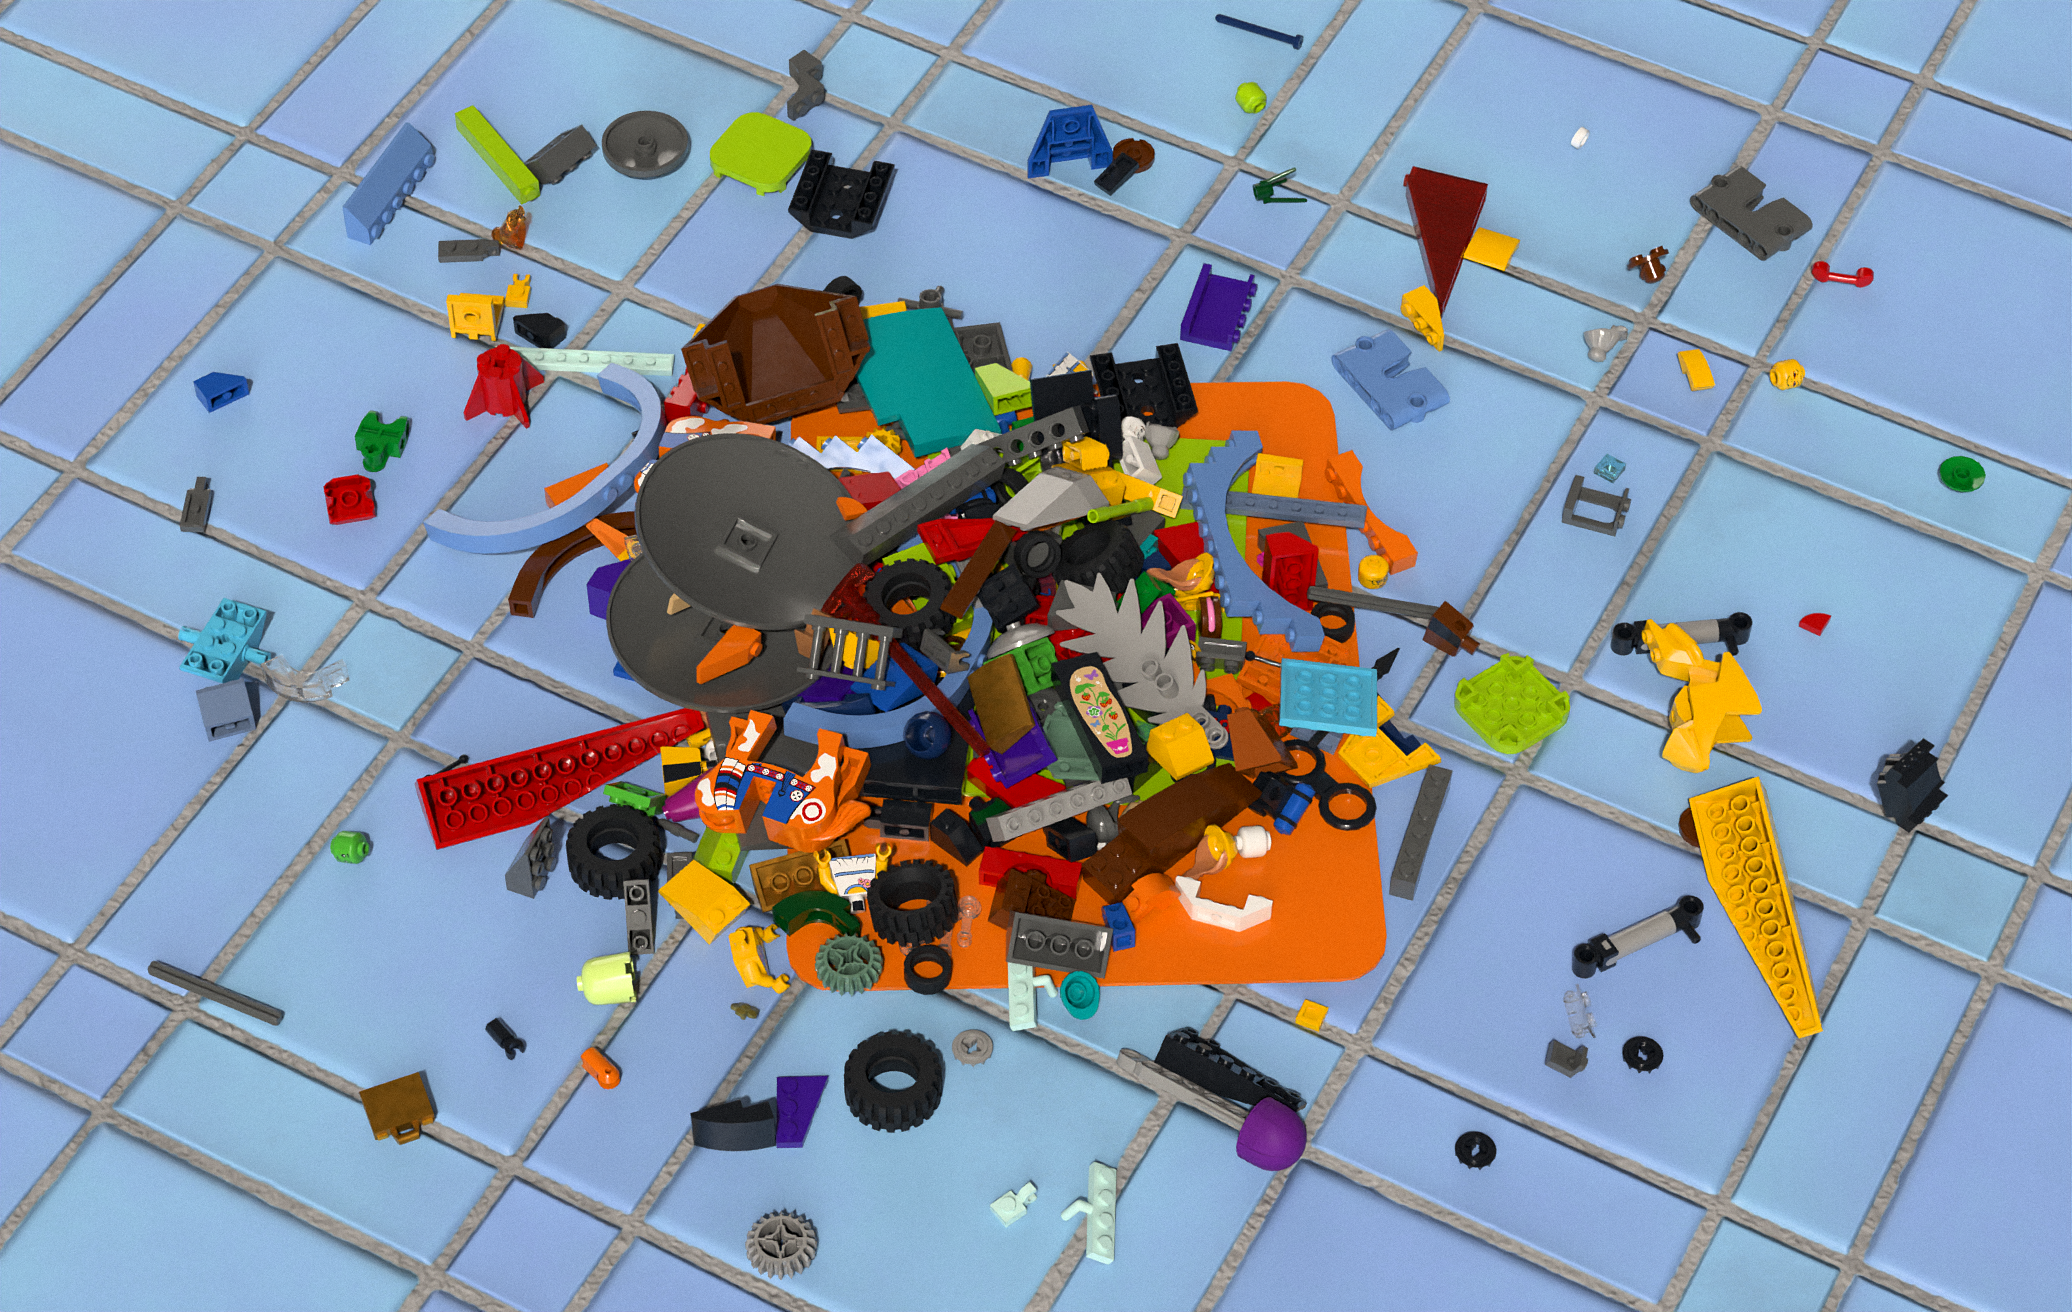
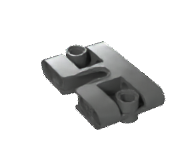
M1736 166L1724 175H1715L1711 180V184L1690 198L1691 206L1695 211L1762 261L1767 260L1779 251L1789 250L1794 239H1798L1813 227L1810 217L1784 197L1764 205L1757 211H1752L1763 200L1764 196L1762 193L1766 184L1742 166Z

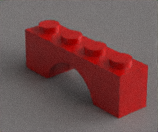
M985 846L979 868V885L996 887L998 880L1011 868L1020 873L1035 869L1046 875L1045 882L1047 886L1077 900L1082 880V863H1071L1068 860L1055 859L1049 856H1038L1022 851L1015 852L1003 850L999 847Z

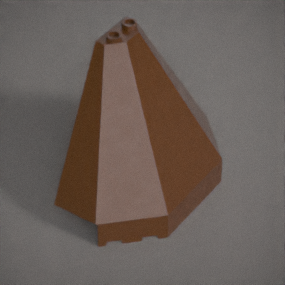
M774 284L735 296L681 350L693 390L696 392L698 400L706 402L741 421L766 424L841 401L847 386L853 380L864 356L871 347L856 296Z

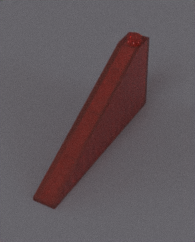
M1413 166L1410 174L1405 175L1403 186L1406 187L1405 196L1431 293L1437 298L1442 319L1461 269L1464 253L1472 239L1485 204L1488 184Z

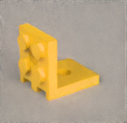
M460 293V295L448 294L446 303L452 338H456L457 333L469 334V339L478 340L479 335L491 336V341H496L505 304L504 296Z

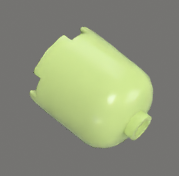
M631 952L593 957L584 963L581 976H577L578 991L584 992L585 998L589 1003L593 1005H609L637 1001V991H634L632 983L636 979Z

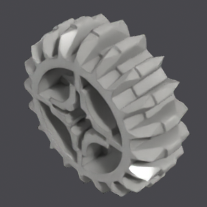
M781 1210L779 1216H774L770 1212L769 1219L761 1216L759 1219L760 1224L753 1223L752 1231L747 1233L745 1248L747 1250V1258L751 1261V1266L753 1269L758 1268L760 1275L768 1272L770 1279L774 1275H778V1278L782 1280L783 1275L788 1274L792 1279L794 1276L793 1272L796 1271L802 1274L803 1267L809 1268L811 1265L810 1260L815 1258L817 1241H815L816 1235L814 1230H811L809 1222L804 1223L802 1216L795 1219L793 1212L788 1216H784ZM781 1240H783L782 1251L779 1250Z

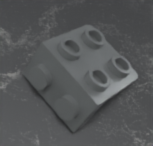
M1199 637L1198 646L1201 652H1196V663L1200 670L1212 672L1215 669H1223L1228 674H1238V671L1242 670L1245 663L1247 642Z

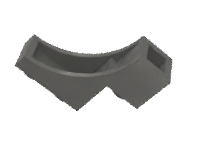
M806 50L789 59V75L799 85L795 95L787 101L788 118L792 121L805 115L809 110L824 101V85L819 82L822 78V62Z

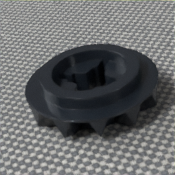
M1648 1037L1630 1039L1626 1042L1622 1051L1623 1062L1628 1064L1629 1069L1634 1068L1638 1073L1647 1071L1650 1074L1652 1070L1658 1069L1664 1056L1661 1046L1655 1040ZM1639 1050L1643 1055H1647L1646 1061L1642 1057H1638Z
M1469 1132L1462 1135L1456 1142L1455 1156L1458 1157L1460 1164L1464 1163L1469 1169L1475 1167L1481 1170L1484 1166L1490 1167L1496 1157L1497 1149L1494 1141L1483 1133ZM1479 1145V1153L1472 1157V1151Z

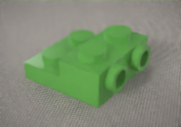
M623 781L606 784L603 794L610 796L609 802L617 804L618 807H623V805L631 806L634 810L639 809L644 812V817L647 815L650 818L654 815L662 814V806H664V800L666 799L665 794Z

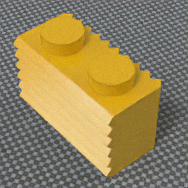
M1083 437L1084 439L1074 443H1070V440L1062 442L1064 462L1083 471L1107 467L1109 450L1106 444L1104 445L1090 437Z

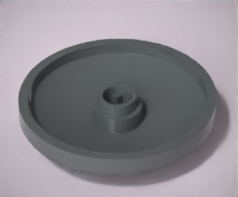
M636 111L625 114L614 120L606 128L602 136V152L606 162L616 171L632 177L643 178L665 174L676 168L684 160L688 151V136L684 126L674 117L657 111Z

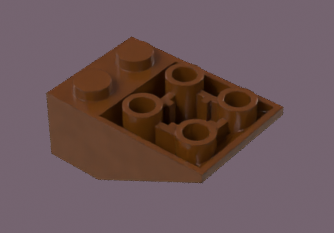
M1011 868L997 882L988 922L1007 930L1010 910L1071 920L1076 899Z

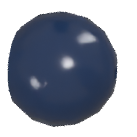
M924 711L917 713L907 721L904 727L903 739L905 746L911 754L920 759L931 760L946 752L951 744L952 732L950 725L944 717L935 712Z

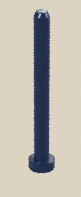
M1217 14L1215 20L1219 23L1292 44L1293 48L1297 50L1301 48L1304 37L1299 34L1296 37L1222 14Z

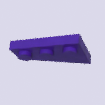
M828 1076L777 1077V1148H803L815 1111L819 1107L821 1096L828 1084Z

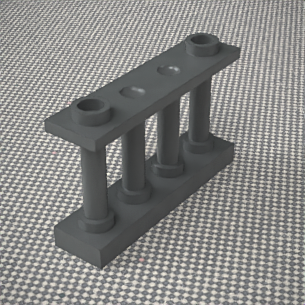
M805 614L804 624L812 625V630H814L809 667H797L796 672L805 673V678L819 680V676L868 683L871 684V689L885 691L886 686L895 687V682L884 680L889 643L892 642L893 638H902V628ZM827 627L834 628V633H836L830 671L818 669L823 632L826 631ZM848 631L856 632V637H858L852 675L840 673L845 635H848ZM871 634L878 635V640H880L875 678L862 676L867 639H870Z

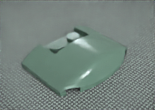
M1057 702L1054 706L1056 710L1051 715L1048 714L1043 726L1058 759L1047 766L1054 779L1100 781L1063 703Z

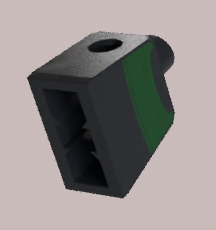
M980 796L971 799L969 802V807L972 809L969 812V827L982 846L983 852L985 846L1000 848L1020 837L1017 836L1006 841L993 842L986 818L1012 808L999 797H994L987 802H984Z

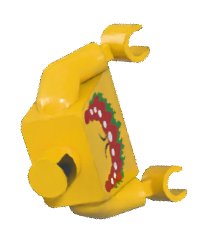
M771 924L763 930L760 927H739L735 932L729 934V941L734 964L746 987L758 985L770 988L772 986L776 993L781 994L790 987L789 984H786L789 978L785 974H781L776 979L770 976L763 941L771 943L780 937V935L773 933L778 928L775 924Z

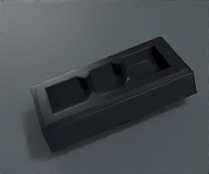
M1122 152L1094 180V184L1111 196L1139 168V163Z

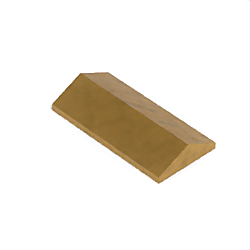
M845 839L835 841L825 848L830 853L831 858L849 856ZM824 849L818 851L819 859L825 856ZM798 851L749 865L754 891L762 913L772 911V907L778 902L799 892H827L820 883L819 863L814 858L813 853Z

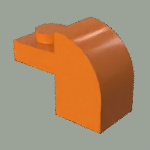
M1152 873L1133 883L1131 886L1134 890L1122 903L1130 920L1138 924L1154 907L1165 911L1182 894L1169 876L1161 873Z

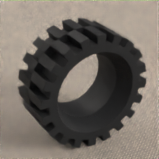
M913 859V864H907L905 860L900 861L901 866L895 867L894 864L887 866L888 872L881 870L877 873L878 879L873 878L870 882L871 887L867 888V901L875 932H878V936L882 940L887 938V943L892 945L898 941L901 947H906L907 943H912V947H917L921 941H925L927 945L933 943L932 938L935 936L938 940L944 937V930L950 932L953 928L952 923H956L958 920L959 908L953 878H951L949 871H944L943 866L940 864L933 867V862L929 860L921 864L920 859ZM923 899L931 901L927 906L917 910H895L899 905L910 900Z

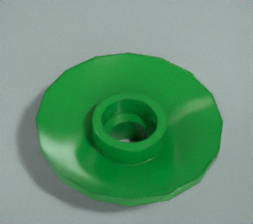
M1953 456L1946 459L1941 464L1939 471L1941 480L1945 485L1960 492H1972L1979 489L1984 484L1986 476L1984 468L1979 462L1964 456Z

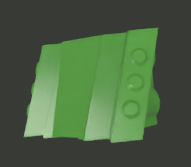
M1048 637L1019 646L996 657L999 658L1007 654L1014 655L1024 690L1028 696L1049 687L1054 688L1051 681V663L1058 662L1055 656L1054 646ZM993 658V659H991V660H988V661H986V662H984V663H982V664L985 665L986 663H988V662H990V661H992V660H994V659H996V658Z

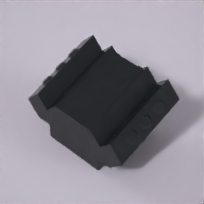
M1924 738L1907 753L1890 754L1886 759L1883 771L1879 774L1877 782L1886 817H1896L1898 826L1908 833L1918 824H1921L1926 817H1929L1932 811L1936 810L1949 796L1939 789L1945 782L1941 780L1938 771V758L1929 753L1935 745Z

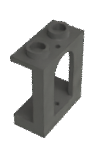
M1575 475L1564 506L1562 523L1615 537L1618 528L1622 529L1626 515H1623V512H1628L1630 508L1629 488H1626L1623 497L1583 487L1584 477ZM1580 500L1610 508L1617 515L1614 522L1605 523L1574 515Z

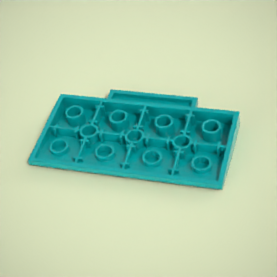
M942 307L902 311L863 319L871 348L864 356L855 377L877 425L898 421L915 458L942 451L945 448L949 449L963 445L975 429L1001 434L1000 426Z

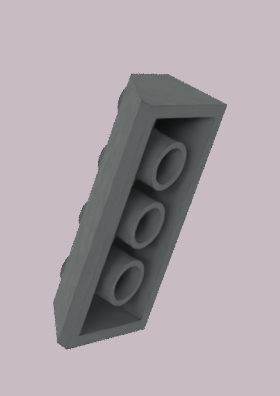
M1010 910L1006 931V962L1068 973L1084 971L1092 977L1105 979L1113 928Z

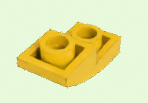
M1700 349L1677 353L1682 373H1687L1691 391L1712 389L1715 386L1709 365Z

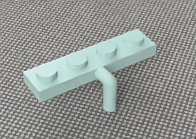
M1008 962L1010 1028L1012 1031L1037 1027L1036 987L1044 986L1048 996L1051 998L1056 997L1058 991L1049 975L1035 977V967Z
M1093 1162L1089 1166L1088 1202L1076 1200L1061 1212V1217L1063 1220L1068 1221L1080 1211L1087 1213L1086 1257L1109 1265L1114 1261L1116 1169Z

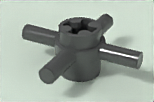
M937 286L935 290L928 289L922 291L919 295V301L900 297L897 301H905L906 308L914 310L942 307L947 317L962 319L963 311L943 307L941 297L945 290L942 286Z

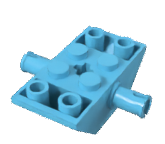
M223 598L202 631L191 629L187 626H182V629H180L178 639L194 644L180 665V670L216 682L227 683L232 680H238L249 661L267 667L271 660V653L258 649L267 612Z

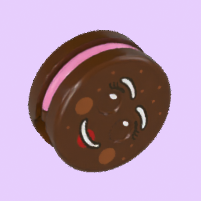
M1198 597L1196 606L1198 636L1220 639L1222 634V614L1219 597Z

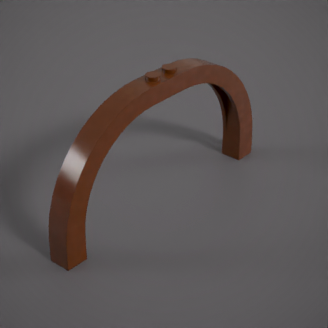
M635 511L610 513L595 517L638 541L635 528ZM585 525L560 538L542 544L527 559L514 582L508 598L511 615L534 618L541 596L555 574L576 557L604 546V544Z

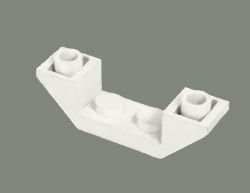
M1178 875L1176 877L1175 886L1182 894L1178 899L1192 920L1241 932L1271 918L1272 900L1262 896L1249 895L1244 910L1235 906L1215 903L1209 899H1200V881L1190 877Z

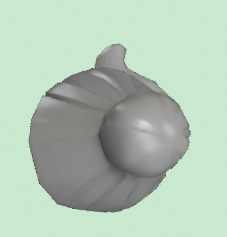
M1613 325L1611 329L1600 328L1584 332L1585 341L1590 348L1588 352L1589 359L1595 362H1603L1606 359V352L1611 350L1618 341L1627 339L1628 329L1621 325Z
M1148 421L1145 425L1146 440L1152 447L1151 451L1154 458L1164 460L1169 456L1168 449L1176 443L1179 431L1176 427L1161 426Z

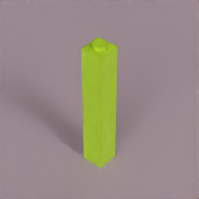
M474 105L455 113L457 130L521 205L540 196L537 178Z

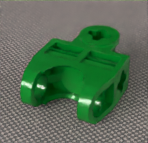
M370 410L366 414L355 434L356 449L361 451V454L364 456L363 467L365 470L378 472L384 469L389 456L401 458L408 441L409 417L400 416L393 423L382 424L379 422L380 416L378 411Z

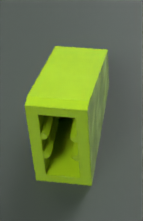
M997 363L975 368V377L994 416L1032 407L1030 381Z

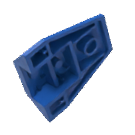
M1093 105L1049 110L1027 160L1028 179L1049 176V163L1088 158L1091 170L1107 168L1112 163L1113 151Z

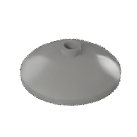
M1018 621L1006 626L1008 631L994 640L987 651V658L991 659L1019 646L1055 633L1054 629L1038 623L1021 625Z

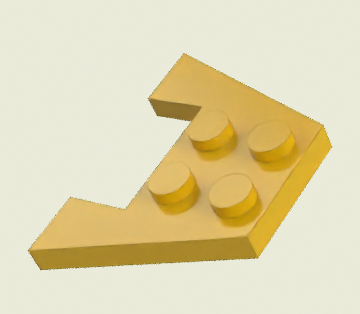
M1379 695L1377 697L1376 737L1351 734L1338 752L1339 758L1369 789L1428 768L1429 764L1436 765L1441 763V757L1427 743H1424L1406 756L1379 729L1381 725L1395 716L1393 709Z

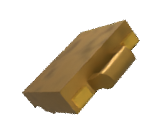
M419 1072L359 1091L375 1140L380 1141L392 1135L395 1141L402 1145L420 1139L419 1126H425L435 1121L434 1112ZM414 1128V1130L398 1135L399 1132Z

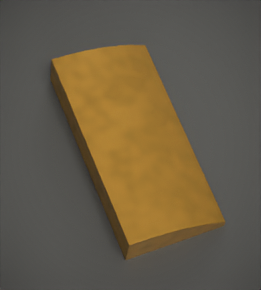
M1012 654L1001 656L986 663L967 677L987 746L1000 754H1003L1035 726L1016 661Z

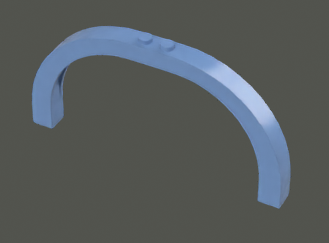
M610 363L597 374L602 392L631 404L642 414L641 425L635 439L616 461L571 498L546 511L528 517L500 522H482L465 519L438 509L423 522L430 540L446 547L469 553H504L523 550L553 541L583 526L634 484L637 473L651 459L656 460L659 456V444L667 427V422L657 391L646 378L637 372L615 363Z
M917 533L894 549L900 552L923 543ZM954 560L948 561L947 564H952L955 570L956 577L954 579L957 581L960 573ZM973 603L971 604L974 613L971 631L961 650H965L970 654L968 657L961 658L963 662L969 663V669L946 674L943 680L931 692L918 701L893 711L873 715L835 714L793 702L784 717V735L819 745L817 732L821 728L842 734L845 747L852 749L872 748L904 741V727L907 721L917 713L930 711L944 718L947 717L967 693L970 687L967 677L983 666L982 663L987 661L986 654L991 646L993 636V621L988 611L984 607L975 609Z

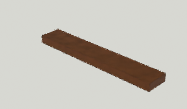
M997 520L994 522L942 602L940 609L960 619L963 618L1015 537L1017 530Z

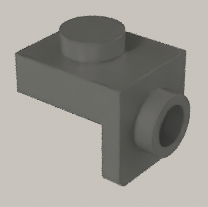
M1554 1040L1549 1044L1545 1065L1571 1078L1586 1068L1588 1048L1582 1046L1575 1051Z

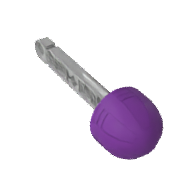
M1120 1050L1116 1061L1117 1065L1239 1130L1240 1133L1236 1145V1152L1239 1158L1266 1171H1280L1292 1166L1302 1156L1307 1142L1306 1128L1300 1117L1286 1105L1267 1097L1261 1100L1249 1113L1188 1079L1154 1063V1061L1148 1060L1147 1057L1133 1050Z

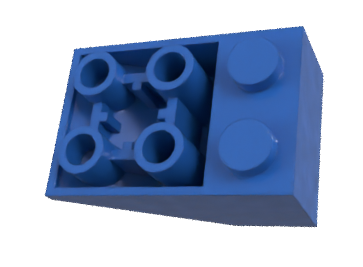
M900 643L888 650L884 680L895 682V687L886 686L885 691L871 689V684L855 681L850 689L857 694L869 693L872 703L880 710L888 712L934 689L938 666L907 644ZM877 660L862 674L863 677L875 678Z

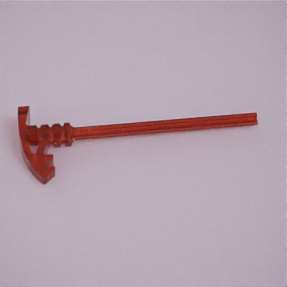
M857 563L835 587L821 610L839 619L847 620L851 618L852 621L882 625L878 621L880 615L873 611V607L866 602L863 596H860L859 591L856 589L859 585L875 576V573L868 565ZM843 602L845 606L840 610L836 611L840 604ZM871 634L880 644V640H878V635ZM893 638L892 642L889 643L888 654L979 757L983 758L984 755H988L991 747Z

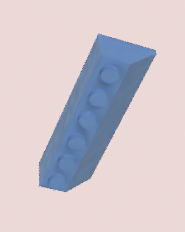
M406 122L343 205L347 238L371 245L380 236L385 225L391 221L396 210L401 208L407 195L412 193L413 187L422 179L427 168L432 166L434 155L432 154L431 144L410 123Z

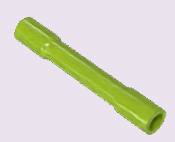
M1150 497L1135 499L1132 502L1099 507L1089 510L1087 518L1091 523L1102 522L1118 516L1150 511L1154 503Z

